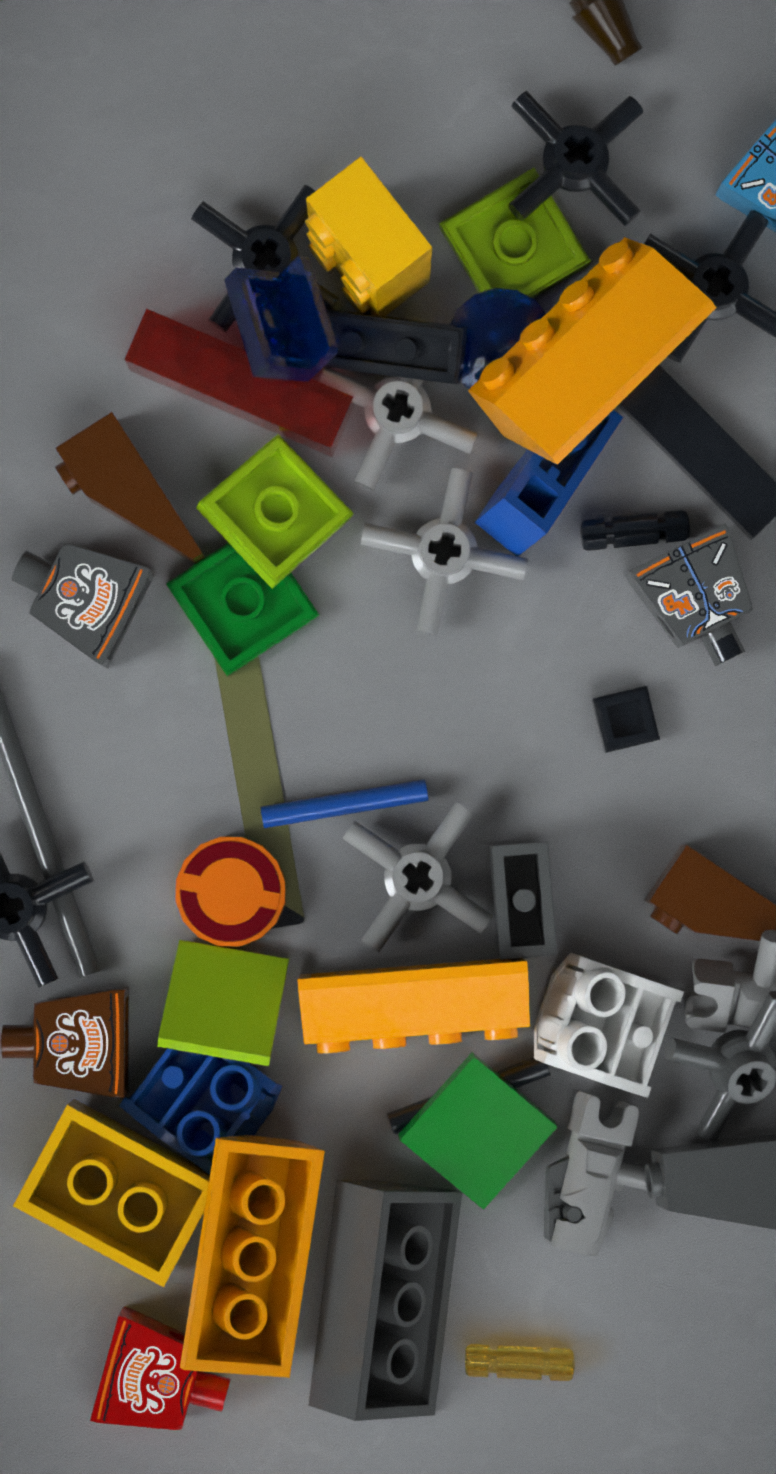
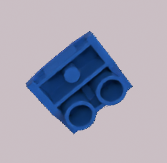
M167 1048L142 1084L129 1098L125 1097L119 1104V1107L160 1140L210 1175L216 1138L241 1135L254 1136L273 1111L283 1086L251 1063Z

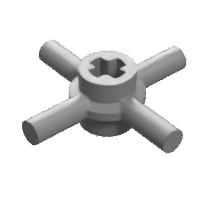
M325 367L317 385L318 388L364 407L365 419L374 437L354 482L372 491L376 488L395 444L408 443L418 438L421 434H425L470 454L478 433L432 414L429 397L421 386L423 380L390 377L371 387ZM396 399L405 400L407 402V412L411 417L408 419L402 415L400 422L390 421L388 419L389 409L384 405L388 402L394 406Z
M451 468L441 517L423 525L416 534L368 523L364 525L360 545L410 555L416 571L426 580L415 630L420 633L437 636L448 585L462 581L472 570L518 580H524L528 563L527 558L478 548L473 533L462 523L473 472L468 470ZM442 538L454 541L452 549L460 551V557H450L447 565L435 563L436 554L428 552L430 546L438 547Z
M455 802L427 844H410L399 850L357 821L353 822L342 839L385 868L384 881L387 892L390 895L389 900L361 939L364 943L380 953L408 910H427L437 904L480 934L483 932L493 915L450 886L451 870L445 858L474 813L458 802ZM419 861H423L430 866L427 876L433 880V883L427 891L419 887L416 893L410 892L405 888L408 878L402 871L408 863L417 867Z

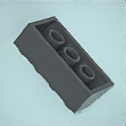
M336 1180L308 1406L353 1421L435 1415L462 1192L378 1180Z

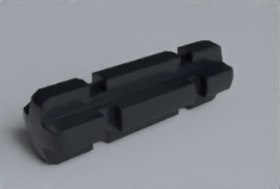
M676 510L666 511L660 517H657V513L612 517L611 522H605L604 518L588 519L581 523V542L585 550L591 551L606 549L607 544H613L614 548L658 544L659 539H665L666 543L685 541L690 536L689 517L686 511Z

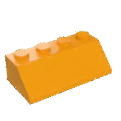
M626 237L620 242L609 246L601 254L599 263L581 280L569 285L562 292L560 301L541 319L529 324L521 333L520 340L502 358H498L488 364L482 371L480 379L468 390L503 437L557 465L717 308L708 296L653 247Z
M524 958L487 959L300 974L297 979L304 1045L316 1044L317 1053L350 1051V1041L372 1039L373 1049L405 1047L406 1036L428 1035L429 1044L431 1045L462 1042V1032L484 1030L485 1040L518 1038V1028L530 1027L528 963Z
M253 1135L216 1138L180 1363L181 1369L290 1378L325 1154L324 1150L298 1140Z

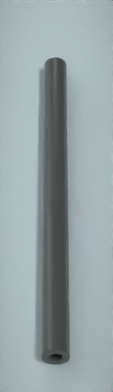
M0 689V756L45 880L65 869ZM73 891L53 900L52 902L79 978L100 971Z

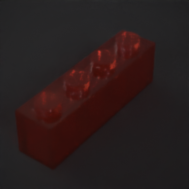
M147 308L124 359L129 370L133 373L330 457L334 455L354 408V399L351 395Z

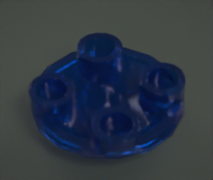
M492 287L474 294L457 309L450 324L468 327L462 384L466 388L470 389L480 379L482 371L488 364L498 358H502L520 340L521 333L529 324L541 319L546 314L536 300L518 290Z

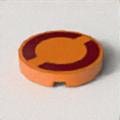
M218 837L200 844L184 860L176 878L175 902L183 922L198 938L217 946L240 947L261 939L278 923L286 904V879L278 861L263 845L245 837Z

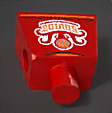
M123 1307L118 1315L90 1421L103 1424L182 1430L189 1404L222 1412L231 1379L204 1371L181 1369L180 1363L185 1334L131 1308Z

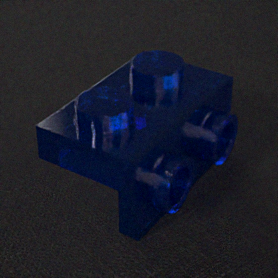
M297 256L282 273L236 267L224 279L253 377L308 382L337 354L338 346L335 335L332 331L320 288L308 257Z

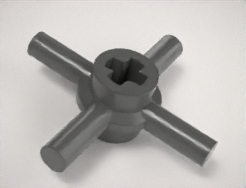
M776 991L769 992L748 1032L744 1030L726 1032L716 1039L712 1047L670 1038L665 1045L664 1056L666 1060L709 1070L710 1078L717 1088V1092L697 1128V1133L706 1140H717L736 1102L743 1104L758 1102L768 1096L774 1086H776V1057L768 1044L776 1029Z

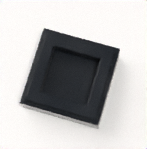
M647 686L592 699L605 753L660 740Z

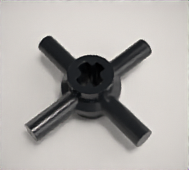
M528 91L523 92L512 103L511 107L546 143L542 157L545 172L508 204L510 211L517 219L524 221L559 188L570 192H582L590 189L624 226H627L638 216L641 210L606 174L609 166V150L607 145L643 114V108L636 99L628 96L593 129L582 125H570L562 128ZM580 153L586 158L585 162L576 160L572 164L566 160L567 154L571 157H576Z
M303 186L275 226L259 225L245 231L204 201L195 210L191 220L233 249L232 265L237 280L208 319L219 330L225 333L229 330L256 291L269 293L286 287L311 306L333 309L340 298L298 269L299 255L293 239L308 218L306 198L315 192L311 187ZM266 248L274 250L276 252L274 261L277 265L276 268L273 269L267 264L265 269L261 270L255 266V250L258 249L262 254Z
M749 212L723 254L710 253L694 261L651 233L644 242L645 245L653 247L708 296L717 307L667 356L671 360L681 363L707 320H724L735 313L776 338V311L748 294L749 281L742 267V264L769 223L759 213ZM714 276L721 278L725 282L722 286L723 292L720 291L717 298L706 293L708 285Z
M0 852V939L17 941L38 988L59 979L37 933L46 918L47 903L93 882L94 879L88 865L83 861L37 883L26 875L10 874ZM6 895L11 899L19 897L22 899L24 909L17 912L21 918L20 920L16 915H5L2 906L9 903Z

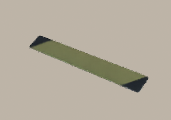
M259 657L227 677L215 659L245 838L263 845L278 861L286 879V904L278 923L273 928L301 924L304 921V912L289 826L282 825L264 828L260 808L261 806L284 803Z

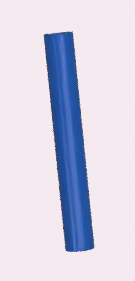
M423 779L261 806L260 808L264 828L426 802L429 799L426 781Z

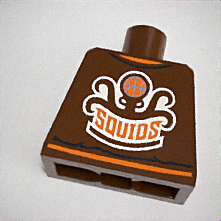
M129 987L83 993L34 1003V1025H3L1 1033L2 1058L33 1059V1080L36 1084L114 1098H124L129 1093Z

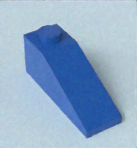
M612 410L558 465L527 449L501 482L474 523L515 556L521 555L548 533L623 417L615 410Z

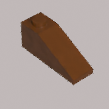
M113 412L56 447L63 462L55 466V469L72 495L82 490L86 497L95 505L194 564L205 558Z
M681 845L644 899V901L655 907L650 917L676 935L684 927L695 933L761 941L762 932L765 930L776 931V905L688 845Z

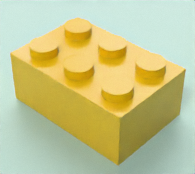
M361 156L306 198L308 218L305 220V224L310 230L306 235L311 242L308 248L327 272L335 267L342 276L341 280L345 285L342 291L358 313L369 311L373 315L386 316L430 282L432 246Z
M74 1099L64 1109L13 1207L164 1287L204 1213L210 1175L193 1162Z

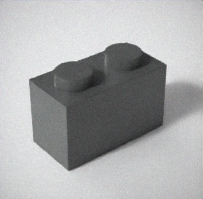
M548 842L489 846L498 958L502 960L557 955Z

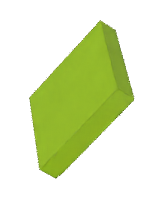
M534 167L439 223L441 232L495 321L586 268L591 263V260L552 196L524 221L517 219L510 211L508 204L539 177Z
M279 434L273 437L199 501L196 507L272 589L342 528L354 515Z
M179 940L157 1047L269 1066L289 959Z

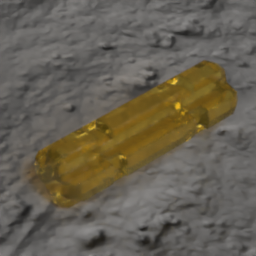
M470 1344L465 1350L464 1369L469 1377L488 1378L489 1373H496L497 1378L542 1380V1375L549 1376L551 1381H570L574 1376L575 1356L569 1348H550V1352H543L542 1347L497 1345V1350H490L489 1345Z

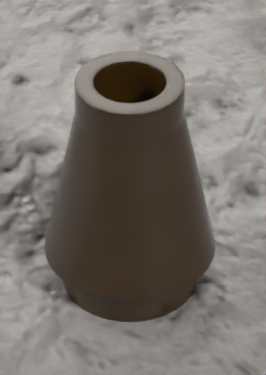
M572 0L569 2L576 14L572 19L608 55L614 66L643 48L636 37L623 0Z

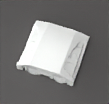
M570 953L551 975L533 1028L534 1059L648 1098L652 1088L647 1086L675 1002H681L684 991Z

